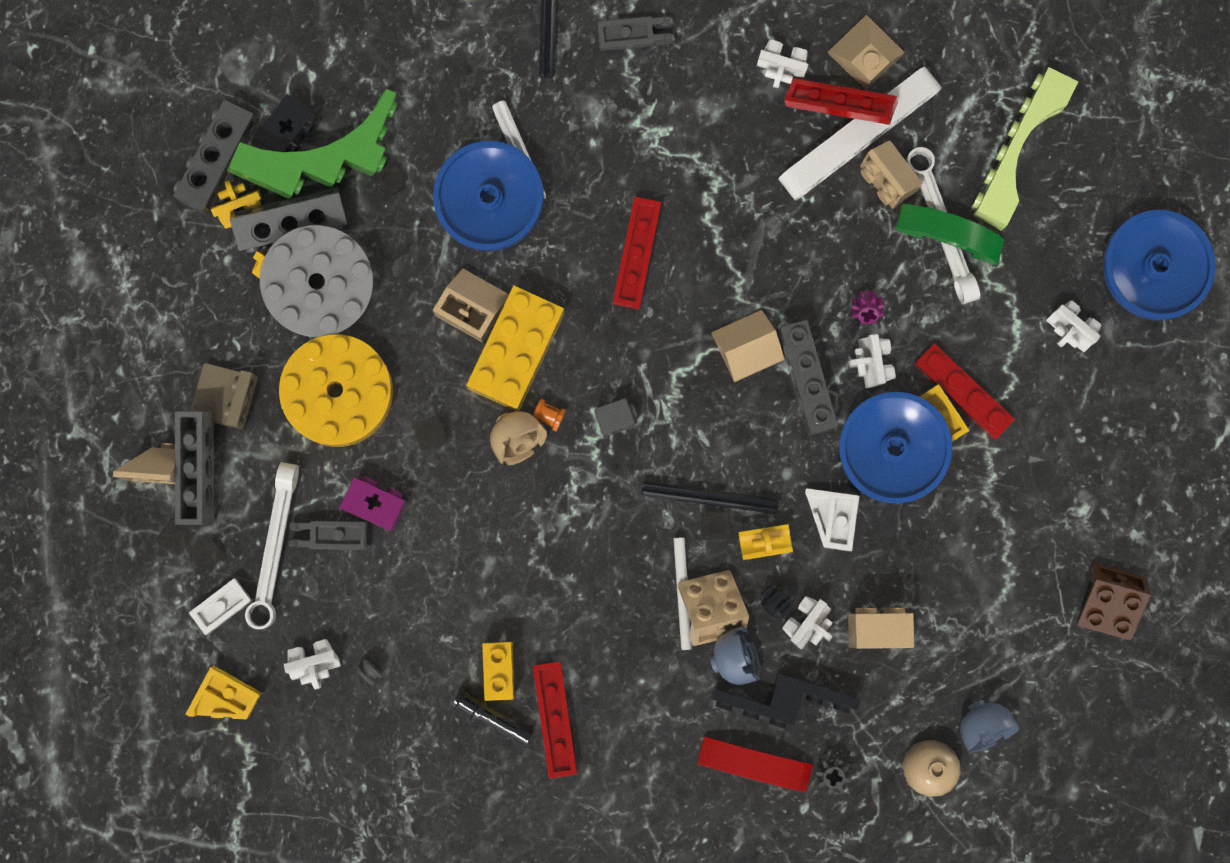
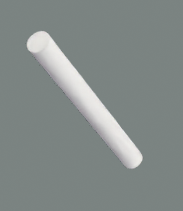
M673 538L681 650H691L692 643L689 637L691 622L678 589V583L687 580L685 538Z

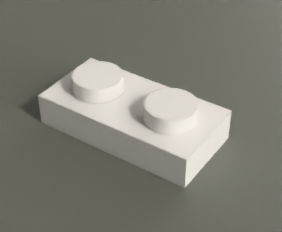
M234 578L190 611L189 614L203 633L208 635L253 600L239 581Z

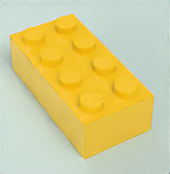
M513 285L466 385L467 388L472 392L519 412L565 315L564 308Z

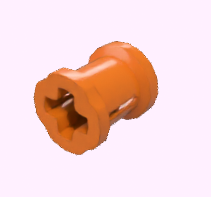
M541 398L533 416L539 422L551 426L557 432L566 409L562 408L560 410L546 404L545 400Z

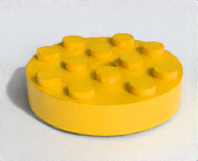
M331 334L308 341L292 354L281 374L279 397L286 418L300 434L321 445L344 447L367 439L381 427L391 409L393 383L388 367L372 347L351 336ZM336 383L342 385V394L337 398L331 397L329 393Z

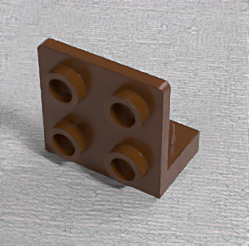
M1093 563L1089 571L1092 587L1077 620L1078 626L1131 640L1151 597L1148 580L1142 576Z

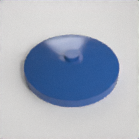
M480 141L460 148L445 161L435 180L433 203L441 225L454 240L474 250L498 251L517 244L533 230L542 212L544 190L536 167L522 151L503 142Z
M1151 210L1131 217L1114 231L1104 251L1103 274L1110 293L1124 309L1148 320H1169L1190 312L1205 299L1211 289L1215 276V256L1208 237L1192 220L1173 211Z
M887 392L867 399L849 415L840 435L839 455L843 470L848 479L863 494L881 502L907 503L927 495L942 481L951 462L952 438L945 419L928 401L910 393Z

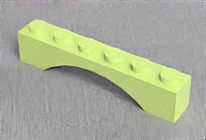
M1050 67L1043 75L1038 73L1031 86L1035 90L1032 97H1026L1019 112L1023 113L1020 121H1014L1007 134L1011 137L1008 145L1003 144L995 158L999 160L996 169L991 168L984 180V183L987 184L984 193L979 192L972 204V207L976 208L972 217L1000 231L1008 225L1019 203L1016 189V166L1022 145L1029 133L1037 125L1059 114L1067 106L1078 81Z

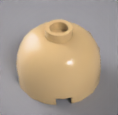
M527 412L504 413L498 417L490 434L491 448L500 463L503 464V461H505L507 465H514L531 457L534 451L530 449L535 447L537 443L541 447L546 440L547 432L543 425Z
M934 739L924 740L912 745L906 752L902 763L908 785L917 793L928 797L942 796L950 792L958 783L961 774L960 762L955 751L947 744Z

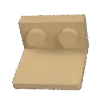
M730 570L678 583L680 595L691 620L689 637L693 646L717 641L723 633L738 627L747 629L749 614Z

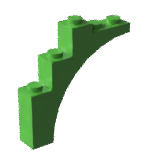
M386 89L381 94L371 114L360 126L347 136L327 146L300 152H277L262 150L240 142L227 172L290 199L293 193L299 194L304 179L300 178L301 175L331 188L335 182L340 183L346 168L342 167V164L369 176H372L376 171L381 172L387 157L383 156L385 147L376 144V141L381 143L387 127L383 126L387 116L391 118L396 109L397 103L393 101L396 93Z

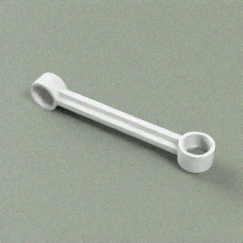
M924 147L913 149L909 153L906 162L923 183L920 188L927 207L947 212L931 171L935 163L933 153ZM914 155H923L927 158L929 167L925 171H918L912 167L910 159ZM941 242L954 277V287L959 301L962 304H966L980 299L977 281L973 274L969 272L961 249Z
M281 462L276 474V493L255 602L251 603L245 612L246 622L254 629L268 628L276 619V610L271 603L292 493L298 481L299 466L295 464ZM263 605L268 608L270 619L267 624L257 625L252 620L251 613L256 606Z

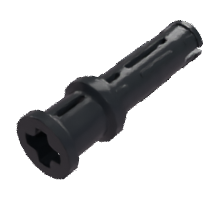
M461 687L450 707L451 710L457 709L469 716L470 721L478 722L479 720L522 744V746L525 747L534 732L533 730L487 706L488 702L484 698L480 700L467 693L466 688Z

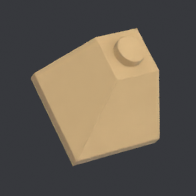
M867 15L828 51V54L865 90L905 53Z
M161 443V448H150L114 470L113 477L127 481L175 484V444Z

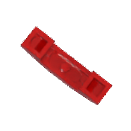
M706 736L703 737L697 764L802 792H807L813 764L745 748Z

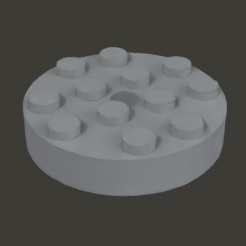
M306 225L292 229L280 236L271 245L262 261L260 290L267 309L281 325L300 335L321 337L342 332L354 324L364 313L372 294L373 276L366 254L349 235L332 227ZM319 273L323 276L324 282L321 288L309 286L308 279L312 274Z

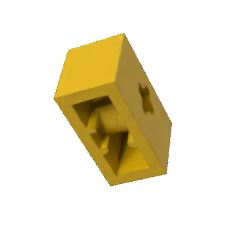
M513 642L482 643L485 701L514 699Z

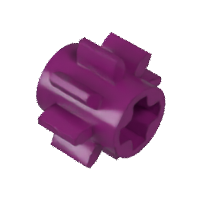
M874 290L872 292L860 291L857 299H851L852 318L858 317L862 325L876 324L879 316L884 317V298H877Z

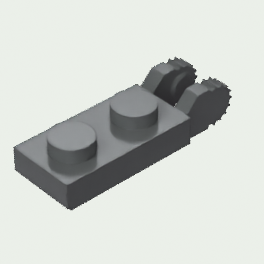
M649 16L598 21L600 51L673 43L675 41L674 34L653 35L652 28L662 29L671 27L673 19L671 17L651 18Z
M311 521V523H290L289 529L293 531L310 530V541L302 539L289 540V547H310V549L367 550L368 522Z

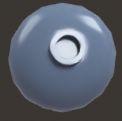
M738 627L723 633L715 643L714 656L710 658L714 672H719L722 678L736 685L760 680V677L756 675V673L761 672L757 650L754 642H747L745 636L749 635L744 627Z
M983 700L971 704L968 707L969 712L964 715L960 723L962 741L967 751H971V753L997 745V740L1003 736L1006 740L1019 730L1014 717L1006 707L993 702L985 704Z

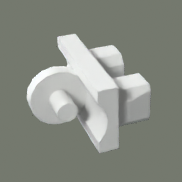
M770 39L765 49L761 50L757 66L767 69L765 77L775 79L774 88L779 87L780 81L791 84L793 77L804 79L808 67L806 63L807 50L793 47L790 58L780 56L783 44Z
M1069 301L1057 308L1046 321L1061 336L1057 342L1060 347H1063L1068 342L1074 348L1078 347L1085 352L1101 337L1098 334L1101 324L1090 317L1085 322L1077 316L1081 311L1080 306L1074 301Z
M878 334L859 339V349H855L856 359L849 361V367H858L859 377L864 376L865 388H874L885 384L886 381L895 379L896 375L893 365H883L882 356L888 355L891 352L890 340L879 338Z
M805 596L798 609L808 617L802 624L791 617L782 628L789 635L791 641L801 650L809 640L814 645H817L822 637L827 641H830L833 637L827 632L833 623L826 618L831 608L821 599L818 602Z
M327 639L313 644L315 655L306 657L305 650L302 647L288 650V663L284 664V669L286 673H289L292 680L300 678L302 685L312 683L313 688L316 690L321 688V679L330 677L328 670L341 666L339 657L333 651Z

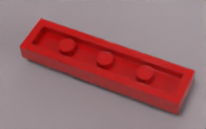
M796 78L792 79L784 99L786 107L890 125L898 104L897 96Z
M634 197L612 305L640 309L661 202Z
M935 343L915 362L914 365L935 385L939 384L944 393L993 440L997 439L1015 420Z
M561 661L533 665L549 779L577 775Z

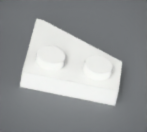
M806 489L805 493L824 548L852 552L860 496Z

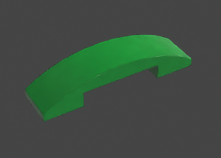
M903 204L901 206L895 227L896 231L918 239L926 236L971 252L972 258L995 266L999 263L1005 240L993 231L965 218L940 210L910 204Z

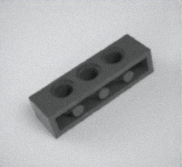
M223 100L221 106L218 105L212 114L213 121L209 129H205L200 136V146L197 152L189 157L186 164L187 171L183 178L180 177L174 186L175 193L173 196L180 203L208 217L219 198L217 192L223 190L225 186L224 181L228 180L231 175L227 170L239 143L247 144L259 122L253 113L226 100ZM232 128V134L229 137L221 138V133L224 129ZM220 152L217 161L208 162L211 153ZM200 176H207V181L203 186H196V180Z
M338 187L230 213L229 219L238 250H246L248 253L262 249V245L274 243L280 236L297 227L323 225L341 230L343 225H347ZM314 209H319L324 213V216L320 220H313L309 217V213ZM286 216H293L296 218L297 223L293 227H287L282 223V219ZM258 223H266L269 225L270 230L267 233L261 234L254 227Z
M804 320L780 327L777 333L807 437L836 429L838 427L808 321Z
M175 411V525L214 523V412Z

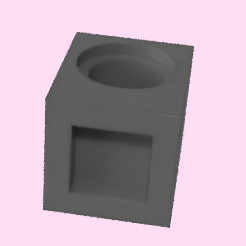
M626 398L594 409L603 438L634 428V420L638 419L633 403L628 404Z

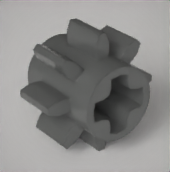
M835 758L832 765L821 761L823 769L814 772L821 777V781L816 785L818 787L827 785V793L830 795L833 789L836 788L843 793L842 785L844 782H851L844 774L849 768L847 766L838 768L839 762ZM833 769H835V773L839 775L838 780L833 779L832 784H830V780L826 778L827 773L831 774Z

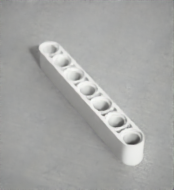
M925 66L920 68L888 93V95L897 96L898 99L890 125L853 119L784 172L778 180L795 201L800 199L941 90V85Z

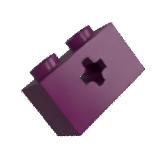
M365 476L361 480L353 478L340 505V509L394 532L408 503L401 499L403 494L389 487L386 492L376 488L378 482ZM379 495L378 501L382 502L380 508L375 506L371 510L372 505L368 503L369 499H375Z

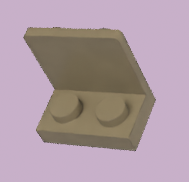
M205 363L190 411L214 412V423L244 430L258 377L247 371L241 370V372Z

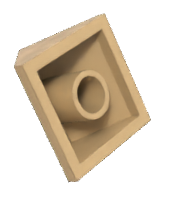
M762 310L712 332L713 338L734 382L784 360L776 330Z

